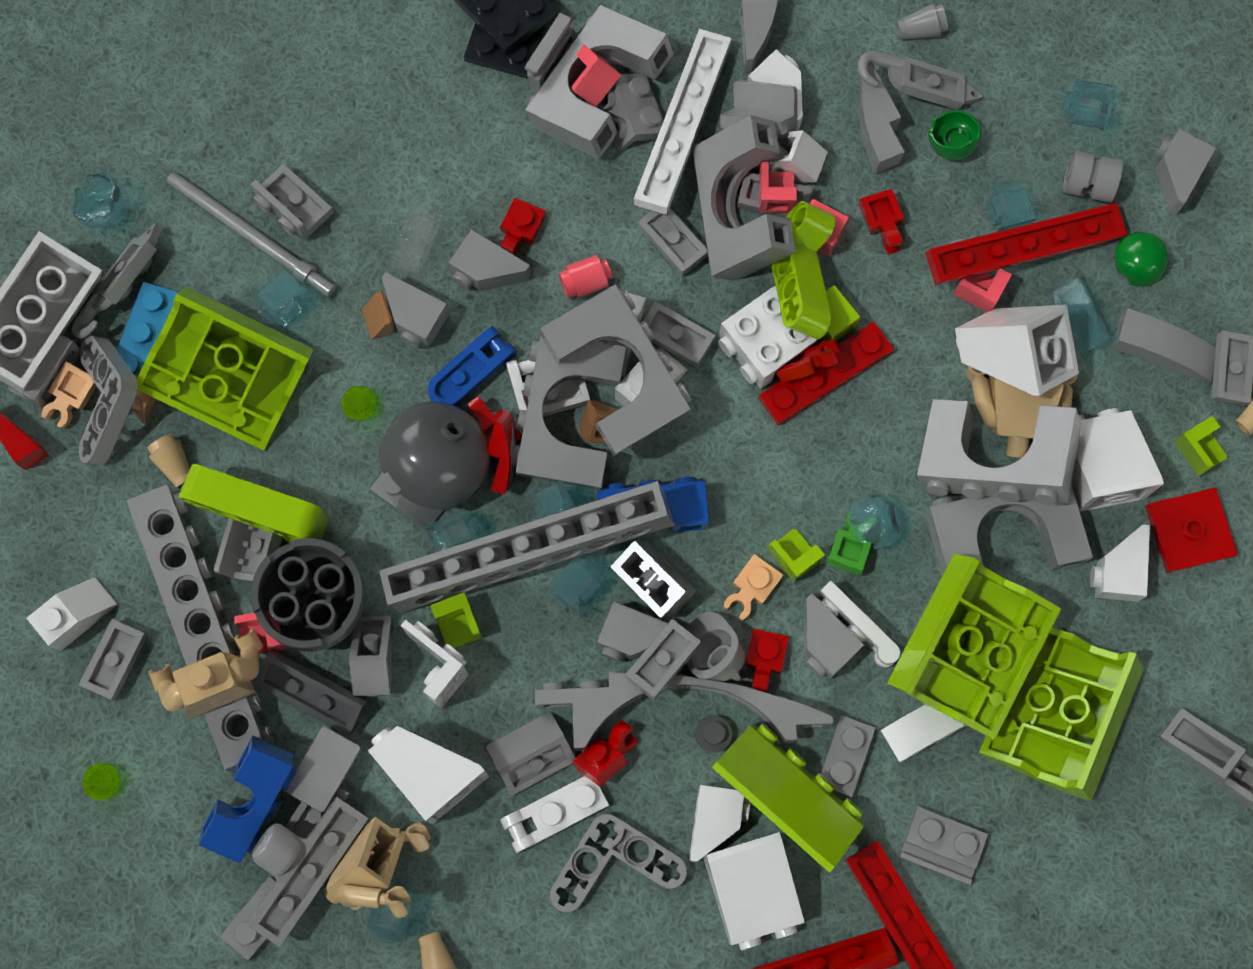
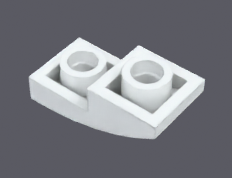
M923 705L885 727L881 732L898 761L905 762L932 744H938L964 728L965 725L927 705Z

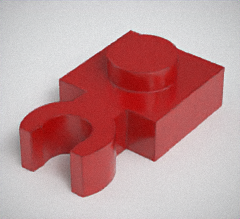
M832 338L822 341L815 347L814 345L810 346L776 371L781 382L803 379L808 375L814 374L815 367L818 366L830 367L839 363L836 353L840 352L838 344Z

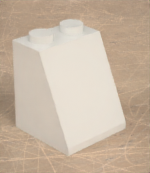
M1067 305L995 308L955 328L956 344L959 349L961 363L1033 396H1039L1079 374Z
M1118 408L1107 409L1097 413L1098 417L1085 419L1084 415H1079L1081 430L1071 484L1080 512L1144 500L1164 484L1161 473L1131 410L1119 412Z
M399 726L393 730L387 727L378 733L371 741L374 746L368 750L424 820L432 825L489 777L479 764Z
M780 832L707 854L703 857L730 945L739 944L740 950H745L762 944L760 937L773 932L776 939L798 933L796 925L805 922Z

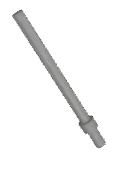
M175 171L168 176V184L293 272L292 276L304 285L308 283L328 298L333 295L336 286L316 272L317 268L306 260H298Z

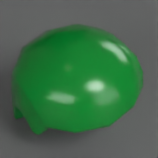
M962 110L947 111L939 117L933 118L930 130L928 131L929 141L937 155L947 160H961L970 156L978 147L981 138V126L972 115ZM949 133H950V145H948L947 142H946V138H947V136H948Z
M1136 231L1121 239L1114 252L1117 272L1127 277L1130 285L1151 287L1162 280L1168 268L1167 247L1158 236L1152 233Z

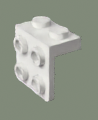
M774 286L721 323L720 340H718V343L728 357L731 358L734 355L742 365L740 371L747 382L750 384L756 383L762 390L772 383L774 374L778 369L815 344L817 339L784 326L776 286Z

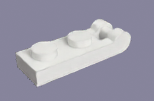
M832 581L820 590L817 597L836 617L838 616L848 626L847 628L862 643L864 642L874 652V661L879 667L888 668L900 657L899 647Z
M584 776L500 819L504 830H509L514 840L511 844L517 854L605 809L609 804L600 787ZM532 817L538 830L527 834L522 822Z

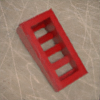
M0 412V441L19 467L27 470L49 456L46 450Z

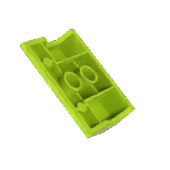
M184 286L176 294L167 320L137 377V390L264 451L314 349Z
M954 553L887 684L995 740L1061 608L1031 590L982 566L981 562L976 558Z
M1052 627L995 740L985 736L979 751L980 755L1054 789L1091 802L1144 670L1138 655L1133 652L1118 654L1098 648L1072 633Z
M752 723L712 768L830 873L863 829L865 821L861 816L864 813L848 798L842 802L833 794L832 791L835 787L824 776L818 773L814 777L806 770L804 766L807 762L791 748L786 752L776 743L779 737L763 723L759 727Z

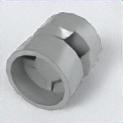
M1074 149L1067 164L1062 193L1079 197L1089 193L1090 198L1093 200L1112 203L1120 183L1123 160L1102 156L1097 160L1094 153Z

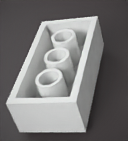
M40 231L0 288V380L21 393L24 392L60 335H64L101 279L102 273L101 269Z

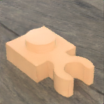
M65 361L48 391L56 396V399L43 408L41 417L50 419L52 414L59 410L61 419L57 426L60 428L67 427L72 420L71 410L73 406L83 410L96 388V384L88 372Z
M754 554L733 582V585L740 589L739 593L730 595L725 600L723 609L727 611L732 603H741L744 611L738 619L741 622L744 621L751 612L752 600L762 605L781 580L783 574Z

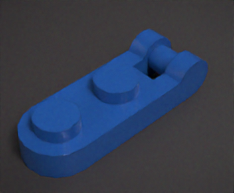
M494 326L489 327L431 379L428 385L430 400L458 406L499 368L505 365L506 362H509L518 351L510 343L505 344L500 338L501 333ZM489 347L495 352L490 359L483 353Z

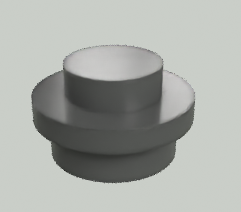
M720 716L705 717L697 725L695 732L696 741L707 752H721L731 742V726Z

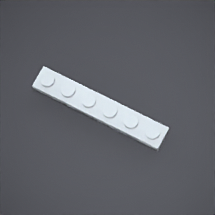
M699 29L634 196V205L667 215L731 47L730 37Z

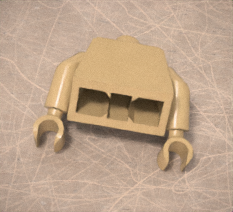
M970 366L967 367L966 373L967 378L972 382L975 405L985 425L991 427L992 431L997 435L1008 436L1006 455L1022 458L1027 453L1029 440L1034 438L1039 407L1071 408L1073 394L1071 386L1078 378V375H1075L1069 381H1065L1039 396H1033L992 376H989L988 380V374L976 372Z
M251 628L250 632L245 636L241 637L238 634L234 638L240 649V657L220 652L172 672L170 664H165V668L153 672L152 669L149 670L148 673L154 690L158 692L164 708L174 712L184 707L187 718L190 720L255 693L251 680L256 678L259 673L258 651L262 649L263 644L254 628Z
M373 818L355 837L333 869L328 884L324 888L326 898L333 904L341 903L352 910H358L361 907L381 908L382 905H388L396 918L407 916L408 911L403 903H413L408 892L402 886H395L387 891V893H384V891L390 886L403 842L409 841L414 852H423L429 848L428 840L431 839V836L426 826L422 823H415L409 826L406 831H402L401 828H390L378 818Z

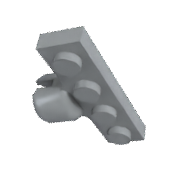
M336 796L315 828L306 838L297 836L281 824L270 826L256 844L252 858L255 864L272 874L276 882L247 924L248 927L280 947L362 829L368 817Z

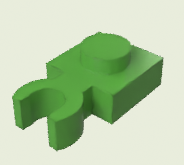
M851 509L844 522L846 530L838 528L826 565L861 576L872 544V539L863 536L869 533L874 523V517L869 515L864 525H858L853 519L856 510Z

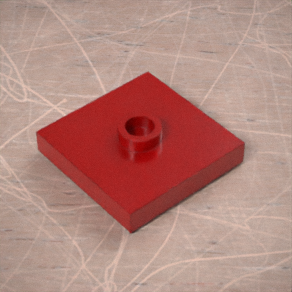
M1216 487L1149 503L1145 506L1166 574L1233 558L1238 555Z

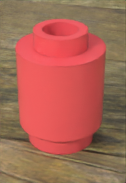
M597 255L565 266L566 270L559 272L560 281L568 299L574 296L579 299L608 288L607 280L613 278L607 260H600Z

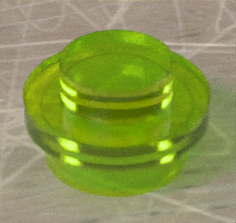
M355 386L344 393L341 407L349 419L364 421L375 413L377 400L369 388Z
M107 763L92 765L86 770L82 779L84 792L90 798L100 801L113 797L121 783L120 774L117 769Z

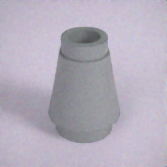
M932 3L896 21L901 41L905 39L941 36L942 32L948 31L947 17L942 4L934 6Z

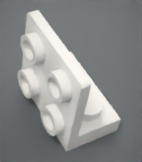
M405 620L401 627L406 634L444 664L442 668L437 665L424 680V684L427 687L423 690L426 696L442 709L469 676L464 667L467 662L458 651L447 643L443 648L437 645L438 639L434 636L435 634L421 622L417 621L413 626Z

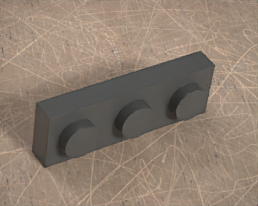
M275 650L267 653L254 685L347 736H350L355 731L368 702L359 696H353V693Z

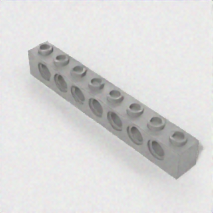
M656 481L380 570L379 573L387 605L399 613H403L463 592L472 591L675 526L665 491L659 482Z
M166 484L126 501L186 665L188 666L205 659L214 651L235 655L232 645L236 644L234 640L236 635L230 623L224 625L220 611L225 610L223 600L218 590H211L208 578L213 577L211 568L205 557L199 558L195 547L201 544L198 533L193 524L187 526L183 513L188 512L187 504L178 499L180 492L175 493ZM166 520H173L174 527L172 531L168 534L160 535V525ZM179 552H185L186 560L184 564L180 567L172 568L171 560L173 556ZM190 585H198L197 596L193 600L184 601V590ZM202 618H210L211 626L209 630L204 634H196V623ZM256 691L253 694L204 713L224 769L231 773L235 771V766L252 735L275 745V740L268 724L262 726L257 712L262 711V705ZM239 718H246L249 724L248 730L244 735L235 737L232 732L234 722Z

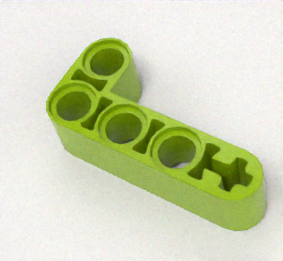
M801 201L785 217L791 219L796 253L772 263L771 266L784 326L811 338L820 339L825 335L830 326L831 312L817 251L831 236L835 227V217L829 212Z
M198 464L191 465L178 496V499L192 506L282 536L287 542L302 538L322 540L330 520L322 508L312 503Z

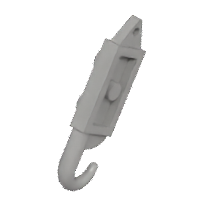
M868 51L858 60L857 67L861 78L874 87L879 85V81L869 74V64L887 68L890 82L897 88V92L951 109L959 110L961 106L977 102L983 97L965 81V75L906 56L900 58L881 51Z
M154 223L139 238L133 237L92 293L94 294L74 320L72 335L76 339L88 337L98 326L96 320L92 321L98 311H103L110 307L111 304L116 305L118 301L124 300L131 292V284L138 274L144 273L150 267L153 261L152 256L157 250L154 246L162 230L157 224Z

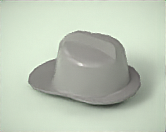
M715 612L701 613L692 618L685 629L701 641V645L686 662L691 672L699 679L726 682L730 679L740 681L741 677L738 672L744 664L745 652L732 627L721 615Z

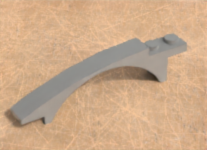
M608 672L609 687H602L601 682L598 681L579 683L580 688L565 689V683H545L542 690H535L536 708L573 707L574 751H584L595 734L614 714L630 703L647 696L625 678L626 673ZM675 675L663 690L698 689L721 694L738 701L760 716L773 729L783 744L794 743L797 740L796 728L830 727L833 724V716L804 704L741 685Z

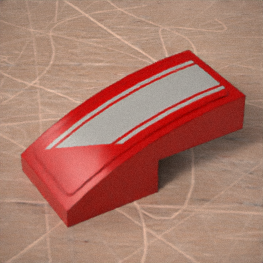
M506 410L495 421L487 450L488 455L500 458L491 490L503 495L506 494L515 478L516 467L513 466L512 456L514 445H518L512 413Z

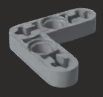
M89 335L82 342L80 361L101 391V394L81 438L79 457L86 464L104 465L110 457L135 400L138 386L135 375L110 340Z
M603 814L592 822L556 879L550 891V900L552 905L561 912L577 910L612 855L666 889H674L680 886L685 881L687 868L684 861L677 855L616 816ZM611 821L615 824L613 830L617 833V837L614 840L609 837L605 840L602 848L609 851L603 857L596 848L585 844L589 838L596 843L601 833L597 826L600 823L606 825ZM634 841H642L649 848V856L643 862L636 863L627 854L629 845ZM656 850L663 853V856L659 858V861L663 864L669 865L672 861L678 864L676 869L680 874L678 880L671 878L668 883L663 881L661 878L664 873L655 866L652 874L645 870V867L653 861ZM584 852L594 854L598 860L597 869L591 874H583L576 867L578 856ZM571 870L578 878L588 881V884L583 889L578 883L573 892L574 896L577 897L574 904L567 902L565 906H562L558 903L560 896L556 892L559 887L566 889L572 879L566 878L565 875Z

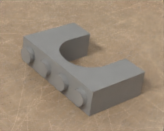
M602 5L599 6L593 16L587 19L581 33L574 42L569 44L563 58L549 72L547 80L537 94L531 97L525 109L534 128L597 159L601 158L618 132L609 113L579 100L577 94L572 90V85L587 67L576 56L578 51L585 44L611 65L628 67L652 79L658 77L674 54L666 33Z
M749 115L693 146L692 150L711 275L729 280H739L796 253L791 219L765 214L741 226L735 210L737 190L744 176L752 168L761 164V161L765 162L780 154L775 121Z
M616 284L540 328V335L558 364L586 347L601 341H613L623 344L632 350L639 359L643 370V384L639 395L632 402L600 420L595 425L613 456L688 413L691 409L687 403L692 401L684 385L681 382L676 385L669 374L673 368L663 352L657 354L650 341L654 339V336L644 320L638 322L632 310L636 307L632 298L625 289L620 292Z
M541 335L540 341H532L529 361L536 363L533 376L526 375L523 396L529 397L527 411L520 410L516 431H521L523 434L521 445H514L512 463L516 467V476L594 490L601 489L607 452L571 446L558 441L546 428L542 408L549 393L556 386L566 381L585 380L617 386L621 379L625 346L597 342L558 364Z
M933 399L917 473L924 491L936 496H945L948 493L963 494L972 499L989 496L999 497L1008 502L1026 499L1035 500L1045 505H1052L1056 502L1068 503L1081 430L1077 408L1040 406L1033 442L1027 453L1021 459L1008 466L989 468L976 464L968 457L975 419L969 402Z
M1072 484L1068 503L1056 502L1052 505H1045L1035 500L1026 499L1008 502L999 497L983 496L980 499L967 497L954 501L953 497L949 496L934 500L932 502L933 506H930L925 512L942 576L954 553L974 557L984 566L977 543L978 527L985 516L997 511L1019 513L1035 525L1042 540L1050 571L1085 564L1093 558Z

